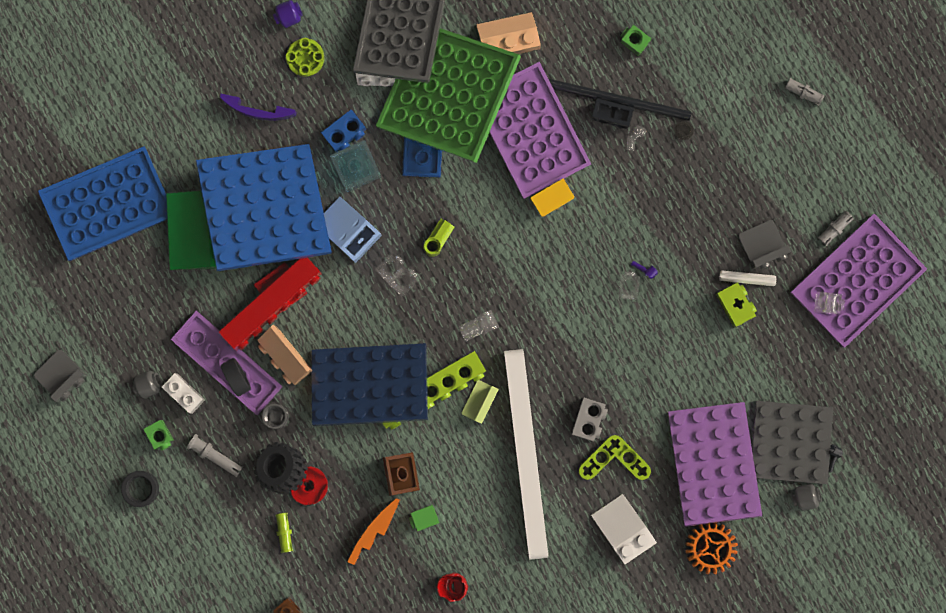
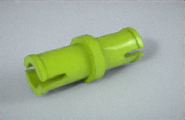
M288 513L275 515L278 532L276 533L279 536L281 553L293 551L290 536L292 530L289 529Z

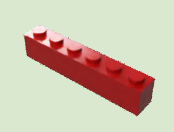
M308 257L299 259L219 331L220 335L235 351L238 349L240 351L249 344L248 340L251 337L260 335L263 331L262 327L267 323L269 325L278 318L277 314L281 310L284 312L292 305L291 301L295 297L298 299L306 293L305 289L310 284L313 286L321 279L319 277L321 275L320 270Z

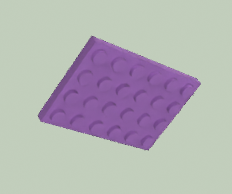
M540 62L514 74L489 133L522 198L525 199L591 165Z
M873 214L790 293L845 348L917 280L927 268Z
M745 402L669 411L668 418L684 527L762 517Z

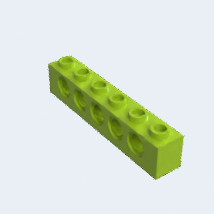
M475 351L427 378V388L434 386L437 389V394L434 397H428V409L435 406L433 402L439 398L441 401L451 396L450 392L457 389L459 392L468 387L467 382L472 379L476 382L485 377L483 373L486 370ZM463 367L470 369L471 373L467 378H462L459 375V371ZM445 377L453 378V386L445 387L443 379ZM387 422L383 423L386 429L390 427L393 430L400 426L401 423Z

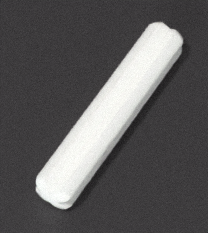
M723 270L719 274L720 281L766 286L776 285V276Z

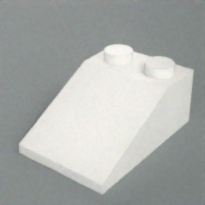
M623 494L591 515L623 564H627L657 543Z

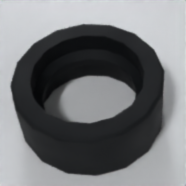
M235 358L221 364L222 372L236 396L239 397L251 390L250 383Z
M135 471L124 478L121 484V493L123 499L129 505L145 507L156 500L159 494V484L153 474L147 471ZM136 478H145L150 482L151 493L144 500H136L130 495L129 485Z

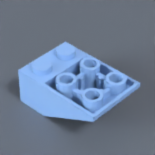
M341 197L324 213L329 239L355 263L382 236L376 228Z

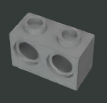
M583 398L572 435L594 441L595 438L599 439L602 430L599 425L601 420H605L608 409H605L606 404ZM591 405L596 406L599 410L595 417L590 416L588 413V408ZM584 424H590L593 427L590 435H585L582 432Z

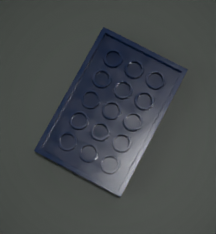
M426 343L312 350L313 426L428 420Z

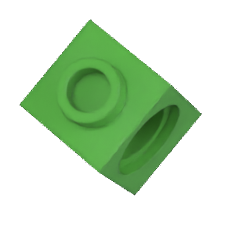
M635 25L630 29L627 27L621 34V43L637 56L643 52L651 41V38ZM635 35L639 38L640 42L633 44L630 42L629 37Z
M159 420L144 429L154 449L160 448L162 451L170 447V442L174 440L163 420ZM158 431L164 433V439L161 442H158L155 438Z
M433 505L412 512V517L409 518L412 528H416L417 531L440 523Z

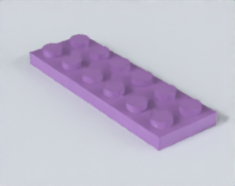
M195 311L171 339L257 416L283 387L242 350L238 349L235 351L220 335L219 330L198 311ZM232 358L237 360L251 386L250 391L239 397L231 389L221 369V364Z

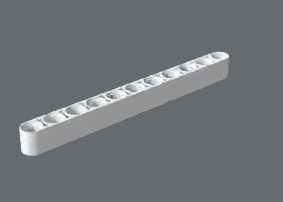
M523 349L504 351L529 560L548 558Z

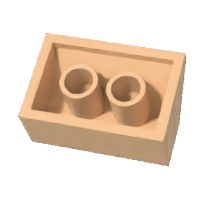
M532 12L476 24L480 42L516 54L539 50L541 47Z
M272 325L257 340L260 343L258 348L264 355L268 353L271 356L272 360L270 362L277 370L280 368L285 373L282 377L289 385L291 383L294 385L298 384L312 372L311 367L277 326Z

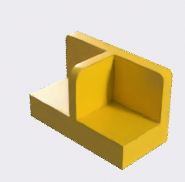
M563 178L532 196L530 200L537 208L541 217H544L573 200L574 195Z

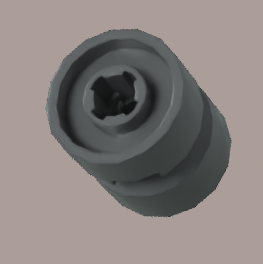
M270 404L263 410L262 420L267 427L280 429L288 423L289 412L282 405Z

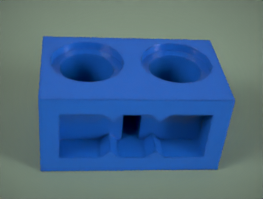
M351 109L321 133L336 153L339 150L342 153L350 147L349 143L352 140L358 141L365 135L366 127ZM352 122L358 124V128L355 131L347 129L348 125ZM334 135H342V141L334 143L332 141Z

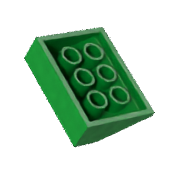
M201 191L167 193L169 270L216 269Z

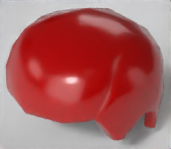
M456 572L443 575L438 580L436 586L438 595L449 602L460 601L466 596L468 591L466 579Z

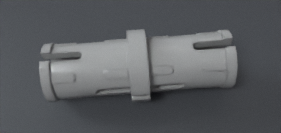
M792 78L789 79L785 89L799 95V98L802 100L805 98L817 106L820 105L824 98L823 94L809 88V85H803Z
M845 210L837 220L829 224L830 226L818 239L827 246L838 234L842 233V230L854 218Z

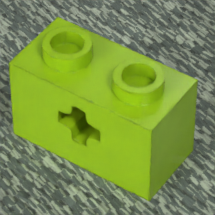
M738 282L716 294L734 328L756 317L755 312H757L752 301L748 302L746 295H748L743 285H739ZM734 299H736V301L742 302V304L740 305L741 309H739L738 307L735 308L733 306V304H735Z

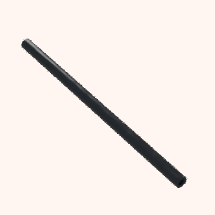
M549 79L554 90L593 99L598 98L690 121L692 111Z

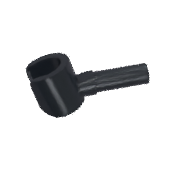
M834 444L830 446L829 451L832 457L828 472L831 473L837 458L843 455L842 449Z

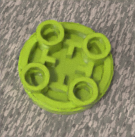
M302 38L290 45L287 50L286 61L293 73L302 77H309L319 72L322 68L324 52L316 41Z

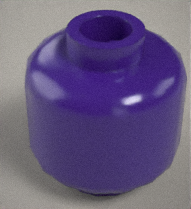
M292 0L276 5V13L273 14L276 23H281L285 28L299 23L301 16H303L297 2L294 3Z

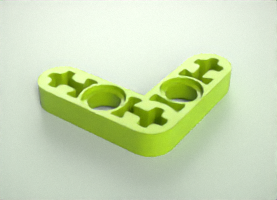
M617 435L610 436L579 467L580 476L589 480L595 477L616 457L637 479L645 480L651 474L649 465ZM611 439H618L620 447L618 449L614 447L611 450L614 454L610 456L603 447L606 445L609 448L612 444L610 442ZM598 452L606 454L607 459L604 463L597 462L596 454ZM626 452H631L634 455V460L631 463H626L623 460V455ZM593 459L594 463L600 466V468L597 470L594 467L591 470L593 473L591 476L588 474L584 476L583 467H590L592 463L589 461ZM637 459L641 461L638 463L641 468H647L645 471L647 473L646 476H638L639 470L636 467L633 470L630 468V466L636 463Z

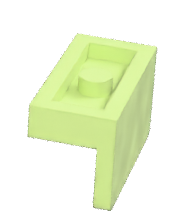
M478 380L462 411V415L482 424L499 389Z

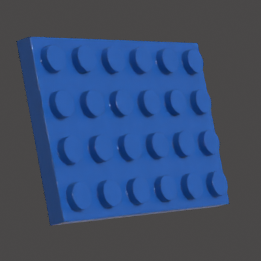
M145 146L38 191L69 262L167 220L166 193Z

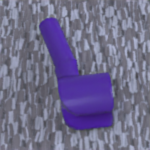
M635 261L631 263L632 266L641 270L650 279L658 274V271L652 265L646 269Z

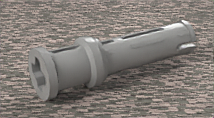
M197 434L193 436L186 449H192L202 459L208 458L235 477L238 476L243 468L242 466L213 449L211 443L207 444L198 438Z

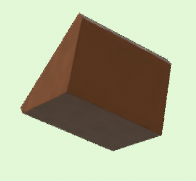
M413 452L383 457L389 496L420 490Z

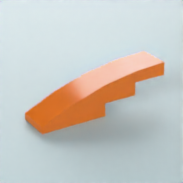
M396 498L367 527L350 555L348 563L356 564L362 548L371 549L377 533L385 535L400 499Z

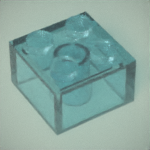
M365 140L330 155L347 193L381 178V174Z

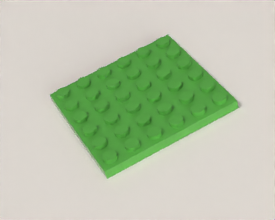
M440 28L429 83L395 79L376 127L477 163L521 56Z

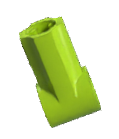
M440 219L424 243L425 253L430 257L437 256L455 227L446 220ZM430 243H436L438 249L431 252L427 249V246Z

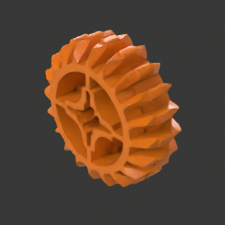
M710 523L706 524L705 529L702 524L698 525L701 531L698 532L695 528L692 529L696 535L694 537L688 535V538L692 539V543H685V545L691 546V549H687L685 552L688 554L692 553L687 559L689 561L695 559L692 566L696 567L700 564L698 568L700 572L704 567H706V574L710 573V568H712L713 574H717L718 567L721 572H724L725 570L722 565L725 564L730 568L731 565L727 561L729 559L735 561V558L731 557V553H738V551L732 550V547H736L738 544L731 543L736 537L734 535L728 537L727 535L730 534L731 530L727 529L723 532L725 528L723 524H721L719 529H717V523H713V528H711ZM708 532H717L724 539L714 542L709 537ZM702 536L705 543L704 547L696 552L697 541ZM708 541L712 543V545H717L714 548L715 555L711 553V551H706L709 548ZM727 544L726 555L720 560L719 550ZM711 555L715 564L704 563L699 557Z

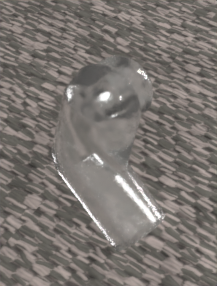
M640 125L634 126L626 134V151H635V140L646 134L644 127Z

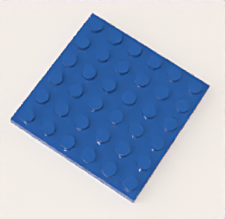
M309 144L196 160L216 271L331 254L332 251Z

